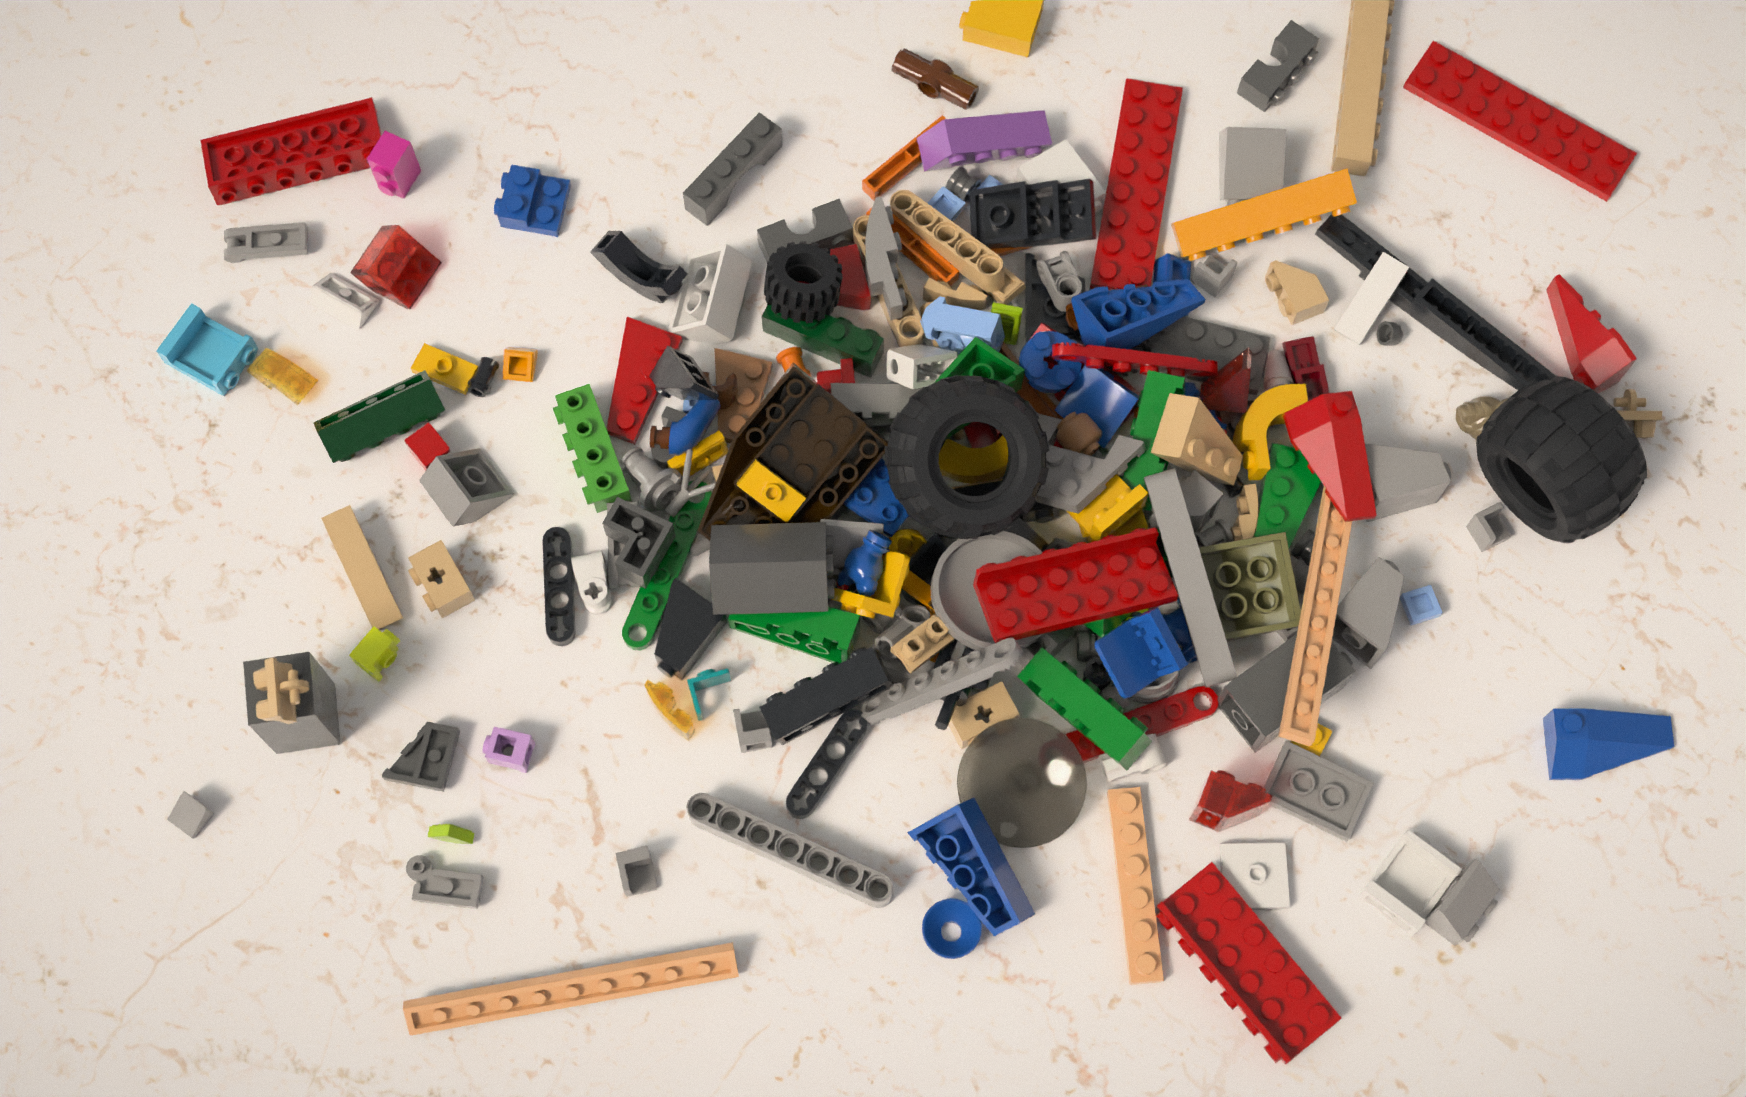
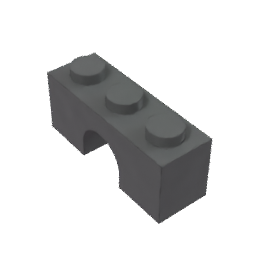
M1290 20L1274 39L1270 55L1276 58L1281 65L1269 66L1257 59L1241 78L1236 94L1264 113L1271 104L1276 106L1284 96L1286 86L1288 84L1293 86L1299 79L1303 66H1310L1317 57L1318 51L1316 47L1320 38L1293 20Z
M840 199L812 208V223L815 228L807 234L793 233L788 228L785 219L757 229L758 244L766 262L769 261L772 253H776L777 248L780 246L787 247V243L791 242L800 244V241H807V244L812 245L816 243L819 244V248L823 249L826 247L829 250L844 247L853 242V227Z

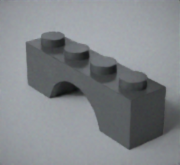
M759 112L683 192L685 210L708 226L726 207L732 190L742 176L755 165H765L783 146L782 128Z

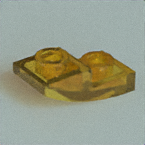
M265 348L247 369L249 374L270 390L273 387L276 388L296 405L301 403L318 382L307 371L268 348Z
M647 679L644 686L655 710L671 729L689 742L695 733L694 724L691 722L693 718L679 708L673 711L676 701L672 695L673 690L660 681L654 684Z

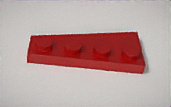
M630 317L626 318L606 427L608 435L634 445L636 444L659 394L655 390L656 386L649 375L667 346L679 351L683 342L682 336Z

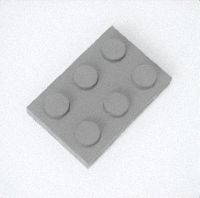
M1286 740L1258 799L1347 842L1352 835L1374 782Z

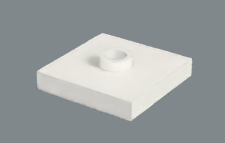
M1222 843L1219 845L1221 873L1252 910L1290 908L1286 843Z

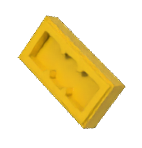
M424 343L410 369L415 374L426 370L431 381L466 395L469 388L468 380L474 377L478 365Z
M720 430L701 440L692 449L690 476L727 455L728 447L725 437ZM686 453L675 456L667 461L669 468L676 469L682 476Z
M755 459L736 483L739 488L786 523L806 500L802 493L757 459Z

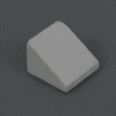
M183 791L167 820L194 839L214 813L186 791Z

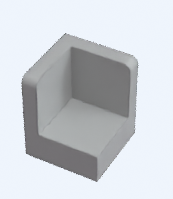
M1210 255L1204 263L1199 262L1197 264L1191 281L1216 298L1233 277L1238 262L1232 259L1225 266Z
M1502 502L1476 513L1466 526L1481 552L1511 537L1510 532L1499 516V513L1504 508Z
M739 708L733 709L741 753L772 748L769 726L762 712L755 711L740 714Z
M648 846L615 853L626 897L657 890L656 876Z

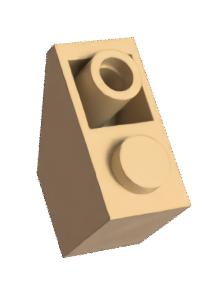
M1276 260L1270 262L1265 282L1271 292L1274 291L1279 300V310L1284 317H1288L1291 325L1324 313L1329 298L1315 274Z

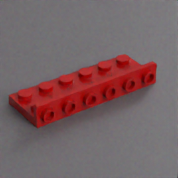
M371 97L201 139L200 142L209 190L216 205H223L370 168L367 158L382 133L376 107Z
M1138 528L1128 534L1120 536L1108 535L1098 541L1090 543L1078 542L1068 548L1060 550L1048 549L1038 555L1029 557L1018 556L1008 562L999 564L987 563L978 568L973 586L994 643L1007 638L1019 640L1176 602L1178 593L1156 544L1159 534L1157 528Z
M1213 862L1156 906L1160 912L1156 915L1160 923L1167 931L1173 928L1181 937L1177 941L1179 946L1188 957L1195 954L1202 963L1198 969L1210 983L1216 980L1224 991L1220 993V996L1232 1010L1236 1007L1240 1009L1245 1016L1242 1023L1254 1037L1259 1033L1267 1042V1045L1263 1048L1275 1063L1281 1060L1284 1065L1288 1064L1294 1057L1342 1019Z

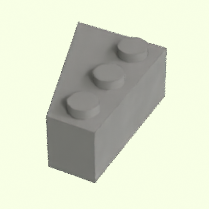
M831 383V394L880 435L891 433L890 426L897 412H901L909 402V398L921 389H910L900 384Z

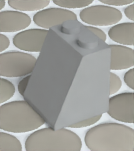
M1226 127L1219 132V200H1226L1228 206L1283 189L1287 129Z
M1365 443L1377 514L1374 519H1366L1367 522L1434 504L1451 482L1450 468L1446 462L1442 461L1440 453Z
M1381 557L1375 560L1339 603L1332 636L1335 642L1370 669H1372L1389 646L1404 581V575L1400 573L1399 568L1391 561H1384Z

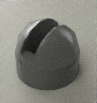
M1382 322L1377 329V340L1381 345H1397L1404 336L1401 326L1395 322Z

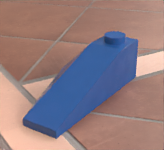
M1189 279L1154 282L1150 287L1136 288L1135 284H1128L1124 286V289L1108 290L1107 286L1097 287L1072 297L1071 302L1081 339L1085 346L1096 345L1130 350L1203 305L1206 299Z
M1578 708L1553 709L1543 718L1549 780H1583L1595 774L1618 768L1621 765L1641 760L1675 747L1671 716Z

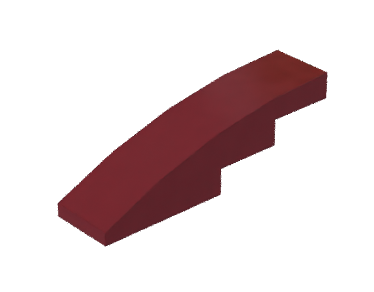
M1314 336L1283 342V351L1294 384H1306L1308 401L1322 394L1330 393L1324 365L1319 362Z

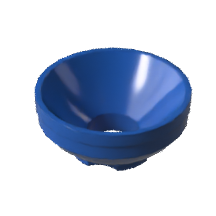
M949 898L936 902L926 912L922 922V935L926 945L937 956L945 959H958L968 955L976 948L981 938V920L967 905V902L959 899ZM954 923L960 927L961 935L959 939L947 941L942 937L941 929L945 924Z

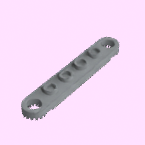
M1007 638L983 649L974 650L957 660L948 661L938 668L922 672L914 678L892 685L888 690L865 701L860 710L863 713L861 716L870 725H876V723H880V720L884 721L887 717L890 719L984 681L995 676V673L998 671L1010 670V666L1014 667L1015 662L1019 663L1020 660L1018 658H1022L1023 649L1015 639Z

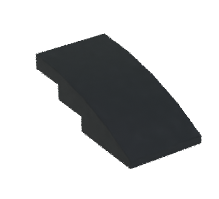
M1090 178L1066 183L1053 180L1028 184L1026 181L969 191L971 235L989 249L1034 247L1096 239L1094 183Z

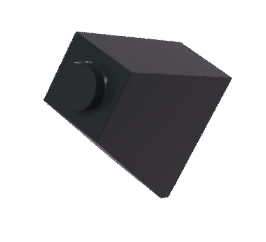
M677 578L671 584L654 655L658 663L657 668L669 678L676 676L682 681L727 624L726 614L713 615L712 603Z

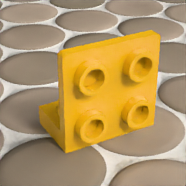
M1115 474L1105 484L1106 489L1079 514L1067 512L1094 541L1101 540L1103 537L1111 535L1145 506L1148 492L1140 484L1131 490Z

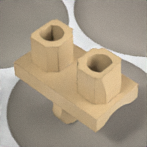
M1626 389L1623 398H1614V407H1623V411L1617 410V412L1625 421H1634V434L1637 438L1654 437L1656 421L1662 420V411H1636L1637 407L1646 406V398H1637L1634 389Z
M934 614L894 644L890 651L902 661L907 671L912 674L951 644L955 638L948 633L949 630L942 620Z
M274 657L266 659L265 667L253 673L254 685L259 690H267L268 697L266 700L257 702L256 716L265 721L277 720L286 724L297 722L296 705L300 704V694L309 690V682L298 680V671L293 670L292 664L278 662Z

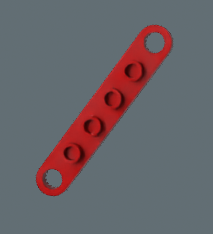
M1064 342L1052 345L1053 359L1086 363V368L1102 369L1105 365L1113 366V371L1130 372L1131 369L1140 370L1141 375H1147L1148 370L1184 378L1185 375L1195 377L1218 375V362L1214 360H1206L1205 362V359H1202V362H1200L1199 359L1096 345L1083 346L1079 343H1071L1070 346V342H1066V345Z
M1198 686L1122 714L1129 720L1134 716L1148 728L1145 732L1146 735L1156 734L1158 737L1206 718L1208 719L1217 710L1219 702L1214 690L1209 687L1206 688V686ZM1198 695L1207 696L1206 698H1209L1211 702L1210 708L1207 710L1197 709L1193 702L1194 697ZM1075 730L1047 740L1040 748L1039 761L1045 770L1056 773L1097 759L1099 755L1105 754V752L1081 732ZM1059 748L1064 754L1063 761L1051 763L1046 757L1048 749Z

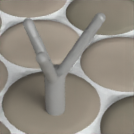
M687 449L681 490L665 508V511L672 517H675L691 497L711 491L715 486V483L695 489L712 471V466L710 465L688 486L693 454L692 449Z

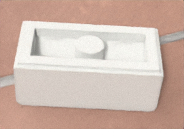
M331 273L312 286L310 303L355 329L363 326L379 303L378 299Z

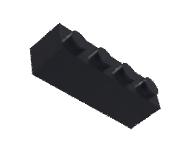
M862 647L853 651L850 654V659L840 664L839 662H834L825 666L822 669V674L812 679L811 677H806L797 681L794 684V689L786 693L778 692L769 696L766 699L767 703L759 708L775 741L785 745L888 690L894 683L879 653L872 647L868 649L867 647Z

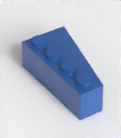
M975 798L964 801L907 832L914 842L918 840L927 851L925 855L933 864L937 863L949 877L947 881L954 889L958 888L968 900L967 905L993 936L1035 915L1027 896Z

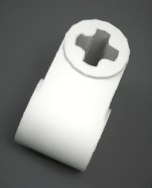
M603 551L572 557L571 561L575 579L586 609L595 615L607 612L611 607L612 597ZM595 593H598L597 599H594Z

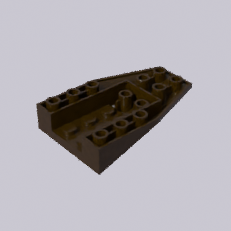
M792 363L733 437L697 531L711 541L712 525L786 523L736 484L755 459L806 497V500L787 523L820 522L821 519H830L885 454V446H888L889 441L801 368Z

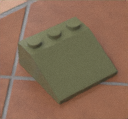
M1285 532L1199 547L1226 641L1299 626L1301 609Z

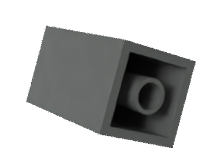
M826 522L712 525L709 571L713 615L828 612V599H834L833 535H827Z
M1297 634L1225 685L1217 699L1219 702L1218 708L1254 753L1279 736ZM1332 642L1321 704L1343 689L1355 673L1350 657L1345 652H1340Z
M310 652L274 657L278 662L292 664L293 670L298 671V680L309 682V690L300 694V704L296 705L297 722L291 724L277 720L265 721L256 716L257 702L266 700L268 697L267 690H259L254 685L253 673L264 668L265 660L269 658L243 661L248 726L276 754L340 745L335 683Z

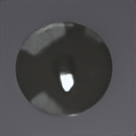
M1019 717L994 723L981 731L973 739L964 752L959 765L957 790L960 803L975 798L999 844L1015 848H1029L1046 844L1058 838L1075 822L1085 801L1087 777L1082 757L1066 734L1047 722Z

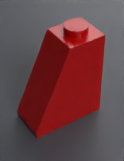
M857 244L830 249V255H836L838 263L842 265L843 269L837 306L864 311L870 310L871 296ZM797 281V282H800V283L809 284L808 282H805V281Z

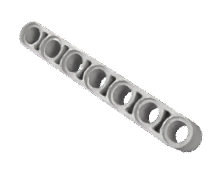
M1173 468L1145 476L1144 481L1204 684L1207 688L1234 680L1237 677L1176 470Z
M696 793L687 802L686 807L690 821L702 830L869 906L882 908L892 900L893 882L887 875L709 794ZM700 804H706L711 808L709 814L704 817H698L693 812L696 806ZM735 817L740 821V824L734 830H726L722 826L725 819ZM756 831H766L769 834V839L762 844L755 843L751 838ZM786 844H795L799 848L798 853L793 857H785L781 853L782 847ZM816 857H824L828 861V866L824 870L817 871L810 866L811 861ZM846 870L854 871L858 875V879L853 884H845L840 880L842 872ZM883 884L888 890L887 894L881 898L872 896L869 892L872 885Z

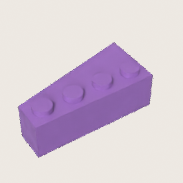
M1045 110L944 119L917 137L924 172L984 163L998 159L1005 161L1025 155V158H1033L1041 154L1043 149L1052 144Z

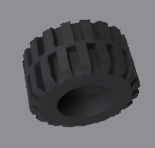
M800 241V244L791 242L787 243V247L780 246L777 248L776 253L771 254L767 262L764 284L765 301L767 305H772L771 310L775 314L781 313V318L785 320L791 318L794 319L793 322L800 323V320L806 321V323H813V319L823 320L825 314L830 315L833 313L834 307H837L843 277L842 265L838 263L836 255H830L829 249L826 247L823 249L819 248V244L816 243L810 245L807 244V241ZM797 281H805V282H808L809 284L800 283V282H797Z

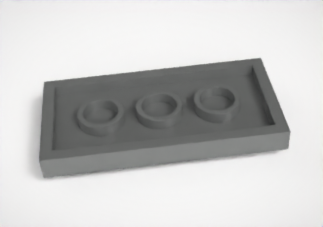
M1183 316L1148 338L1152 353L1192 357L1199 359L1200 362H1202V359H1205V362L1206 360L1218 362V375L1195 377L1185 375V378L1257 395L1271 337Z

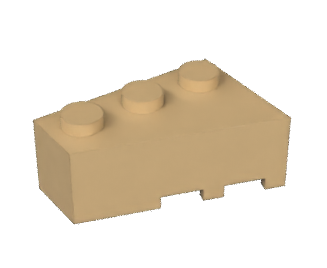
M1169 394L1151 453L1190 473L1196 470L1208 481L1234 486L1237 474L1240 471L1243 455L1200 398Z

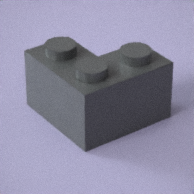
M617 497L602 523L607 537L625 545L615 562L618 576L646 589L676 536L673 523Z

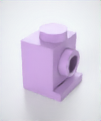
M494 727L492 734L487 735L484 740L482 752L490 764L527 773L535 742L529 734ZM507 747L514 748L510 756L503 755V751Z

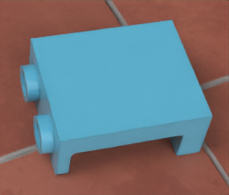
M191 303L156 352L165 364L225 396L229 389H233L236 386L240 374L246 365H250L254 361L259 348L251 336L246 334L243 337L208 318L201 308Z

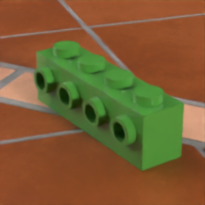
M590 384L555 395L558 406L553 407V411L558 425L565 424L567 433L562 434L568 452L571 450L575 451L577 459L573 460L572 463L578 478L584 476L587 486L582 488L587 505L594 504L596 512L600 513L607 510V503H614L617 497L631 502L632 499Z

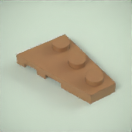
M714 348L716 386L724 384L726 377L732 373L737 377L738 390L734 402L730 407L721 409L717 413L718 430L723 434L726 442L731 443L733 437L763 401L773 363Z

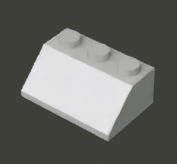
M728 244L689 254L684 269L688 275L683 279L682 287L678 291L668 332L682 336V339L711 345L731 341L736 332V323L739 311L743 305V296L746 284L750 278L753 260Z

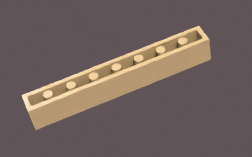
M1351 0L1331 164L1332 172L1348 169L1349 174L1366 176L1369 167L1375 166L1378 149L1373 148L1374 141L1378 140L1381 127L1380 123H1376L1377 115L1380 116L1383 107V98H1379V91H1383L1386 81V73H1382V65L1386 66L1389 55V48L1384 47L1385 41H1389L1392 24L1387 23L1388 16H1392L1394 0Z

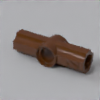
M905 48L903 50L900 49L892 65V72L917 84L918 89L927 97L936 99L940 96L965 110L972 106L979 92V86L954 74L951 67L945 62L938 59L929 61Z

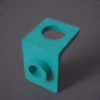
M715 669L704 670L698 673L697 677L687 680L698 721H702L703 718L695 691L730 682L729 669L720 671Z

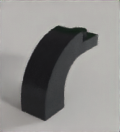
M608 231L590 251L618 280L638 294L658 303H664L670 295L675 294L682 287L683 279L688 275L679 265H664L654 261L639 250L622 231Z

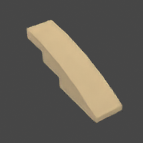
M348 505L322 517L321 519L371 626L381 629L402 619L403 616L351 506Z

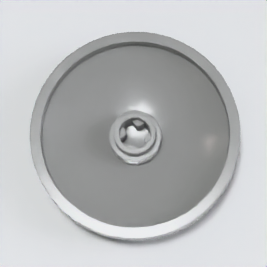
M1002 531L996 535L981 536L977 539H958L953 542L941 555L931 580L932 605L937 617L948 628V633L963 645L974 650H980L995 644L973 586L976 570L987 563H1004L1018 556L1029 557L1038 555L1042 551L1027 539L1007 531ZM1043 634L1019 639L1016 642L1023 649L1034 643Z

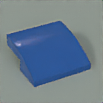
M1085 364L1077 379L1072 383L1055 408V411L1063 418L1072 412L1088 414L1102 430V437L1098 443L1101 447L1105 448L1139 399V395L1114 380V375L1103 368L1090 369L1086 368Z

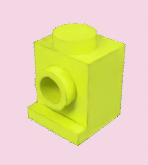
M373 626L349 656L357 666L380 682L383 678L380 671L391 666L397 657L399 649L396 645L400 642V639L388 629L381 632Z

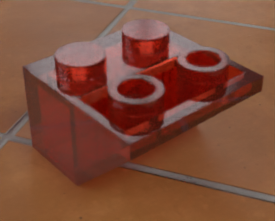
M384 225L381 226L350 273L371 291L410 310L442 262L401 226Z
M1211 770L1201 786L1189 820L1216 832H1221L1260 816L1271 802L1273 795L1266 793V789L1258 784L1248 783L1246 785L1236 781V777L1231 773L1217 770V772Z

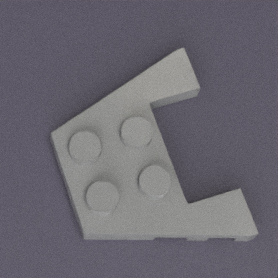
M1037 413L1041 428L1047 434L1050 451L1046 452V467L1049 468L1045 486L1041 485L1035 499L1039 503L1079 514L1106 489L1105 484L1115 474L1121 475L1128 468L1127 463L1135 456L1140 457L1145 452L1144 441L1118 435L1106 458H1096L1053 446L1059 431L1056 427L1062 420Z

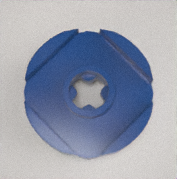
M1054 331L1036 333L1023 346L1019 356V366L1025 369L1024 374L1029 380L1028 383L1034 389L1043 393H1057L1070 386L1079 376L1081 363L1054 359L1057 361V365L1050 369L1048 368V363L1043 361V357L1052 356L1053 344L1064 342L1066 345V342H1070L1069 345L1071 346V343L1077 344L1076 341Z

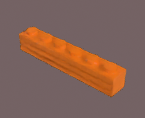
M943 115L863 179L862 190L875 201L877 197H881L921 164L922 159L917 137L946 118Z
M871 209L866 212V215H870ZM893 214L894 224H891L893 233L898 232L900 236L902 250L899 251L931 279L944 281L952 286L959 279V270Z

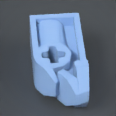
M941 296L925 308L920 320L926 338L935 339L940 348L956 351L957 354H960L975 337L999 352L1005 338L1000 314L949 305L946 303L945 297Z

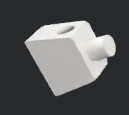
M922 344L890 348L884 357V362L887 365V378L910 389L927 387L933 384L957 358V352ZM931 362H933V366H932L931 368H927V367L925 366V365L931 366Z

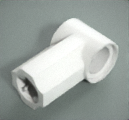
M1156 734L1147 735L1152 740L1151 744L1128 771L1106 753L1099 755L1100 769L1107 783L1139 772L1141 775L1149 774L1165 767L1167 762Z

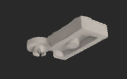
M416 855L407 862V875L416 881L411 898L413 901L478 909L484 880L483 875L441 869L433 870L431 861L423 855Z

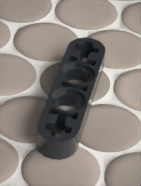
M552 527L545 532L542 540L545 626L551 643L563 647L570 644L576 634L574 576L571 561L573 557L572 541L566 529ZM556 536H560L561 540L565 541L560 543L561 556H556L555 548L550 543L555 541ZM558 564L566 566L567 573L564 577L555 579L550 576V570L553 566ZM556 594H564L568 597V603L563 608H555L551 605V600ZM556 616L563 617L564 627L569 630L563 633V637H558L556 632H553L558 630V619Z
M852 709L841 715L788 793L786 809L793 818L805 819L814 812L865 736L867 720L861 716L863 714L861 711ZM856 718L859 720V727L861 729H853L848 740L853 742L849 744L844 737L836 734L840 732L844 736L848 729L846 721L853 722ZM833 743L841 744L845 749L844 755L839 759L830 758L826 752L829 745ZM815 769L824 770L827 774V780L822 785H814L809 780L810 773ZM805 784L810 791L818 794L814 797L810 792L806 798L808 808L801 807L797 811L794 809L795 803L792 800L794 798L800 800L803 797L805 788L801 786Z

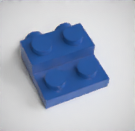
M511 164L509 172H503L501 189L504 190L502 198H496L494 204V215H497L500 227L558 237L571 189L570 180L541 175L540 169Z

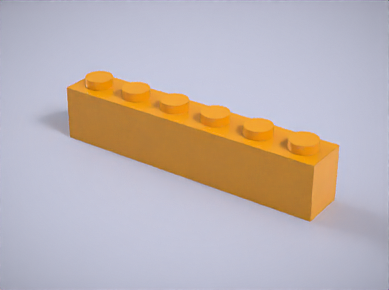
M1344 169L1173 222L1171 226L1180 256H1188L1189 261L1207 256L1205 250L1217 247L1218 252L1234 248V241L1245 238L1247 243L1263 239V232L1274 229L1275 234L1292 230V223L1303 220L1304 226L1321 221L1320 215L1332 211L1333 217L1350 212L1349 206L1356 204L1357 201L1348 169Z

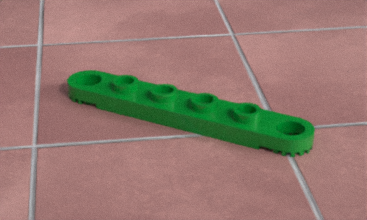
M702 481L695 489L708 484ZM711 491L704 493L705 498L699 503H693L688 500L675 517L670 516L668 520L673 523L676 536L647 588L645 589L640 586L622 628L624 643L632 650L641 651L646 649L654 639L664 616L671 584L675 578L680 579L690 555V548L695 543L699 534L697 530L712 494ZM636 626L643 627L647 631L646 637L641 641H633L629 637L632 628L634 629Z

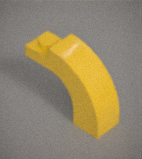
M1306 384L1280 385L1265 391L1254 400L1240 418L1234 432L1233 444L1239 452H1244L1243 467L1247 469L1248 480H1261L1271 469L1266 438L1267 429L1274 425L1285 424L1283 414L1308 401Z
M1003 435L995 443L984 448H969L947 439L939 452V467L942 476L962 483L971 484L999 479L1004 476L1008 463V447Z

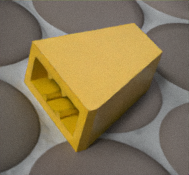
M1044 0L971 1L968 12H962L959 28L963 29L962 41L1029 57L1043 12Z

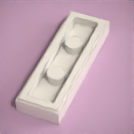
M1383 252L1334 330L1360 345L1404 278L1409 267Z

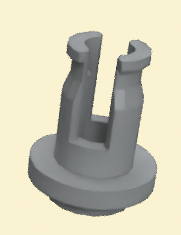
M640 447L629 450L622 457L620 463L626 466L622 471L626 474L628 473L632 481L642 491L640 495L641 505L650 512L665 510L668 504L680 492L683 476L674 468L661 469L651 458L642 452Z

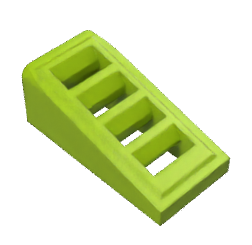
M993 302L991 312L1001 316L1005 335L1003 342L1005 344L1017 345L1023 308Z

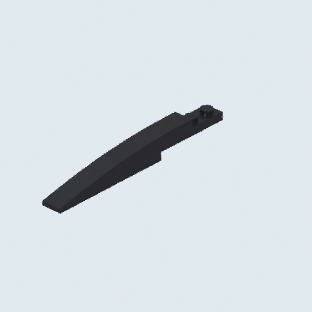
M1331 214L1315 233L1316 236L1361 270L1359 277L1364 281L1383 252L1403 263L1342 214L1334 217ZM1410 267L1389 299L1451 346L1517 390L1536 381L1540 382L1549 377L1554 378L1556 376L1433 278L1427 282Z

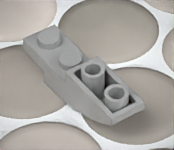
M881 196L875 199L867 224L865 268L870 296L883 294L891 321L902 318V308L907 303L903 288H897L895 279H898L895 263L898 262V250H902L901 240L898 232L893 233L891 224H894L892 210L890 206L885 207Z

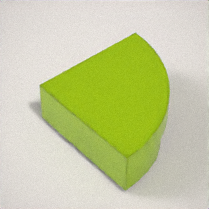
M437 824L429 826L427 837L451 843L473 844L475 833L453 824Z

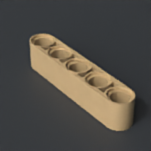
M899 190L893 193L890 198L892 213L958 269L959 273L986 292H995L1004 286V265L1002 258L913 192Z
M870 215L858 217L853 224V242L857 244L865 271L866 236L860 233L867 231ZM896 262L898 279H895L897 288H903L907 303L906 306H903L906 310L902 311V318L890 321L883 294L877 295V298L898 346L923 345L924 331L920 323L921 316ZM908 331H913L918 335L915 337H907L906 335H904V333Z

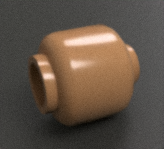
M1072 412L1056 427L1059 430L1056 439L1064 449L1092 456L1101 447L1098 442L1102 437V430L1086 413L1077 414Z

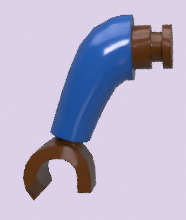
M703 372L710 381L709 372ZM732 373L726 377L724 384L713 386L719 394L717 400H698L678 422H672L671 427L663 426L662 430H657V426H651L650 448L660 445L661 449H669V455L673 456L682 455L687 452V449H693L706 433L718 411L730 407L734 402L738 390L736 375Z

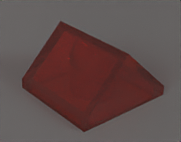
M1249 347L1219 369L1218 375L1211 376L1201 383L1199 398L1208 410L1246 413L1252 351Z

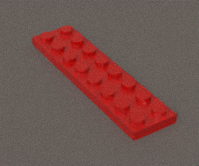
M1434 40L1403 86L1407 91L1606 202L1637 154Z
M1128 78L1125 80L1089 289L1106 286L1108 290L1124 289V286L1128 284H1135V287L1145 284L1148 287L1151 286L1183 91L1182 87Z

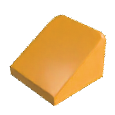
M516 347L504 349L503 379L533 382L538 350Z

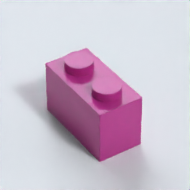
M387 131L383 132L367 158L378 189L388 196L396 195L404 199L421 172L411 142Z

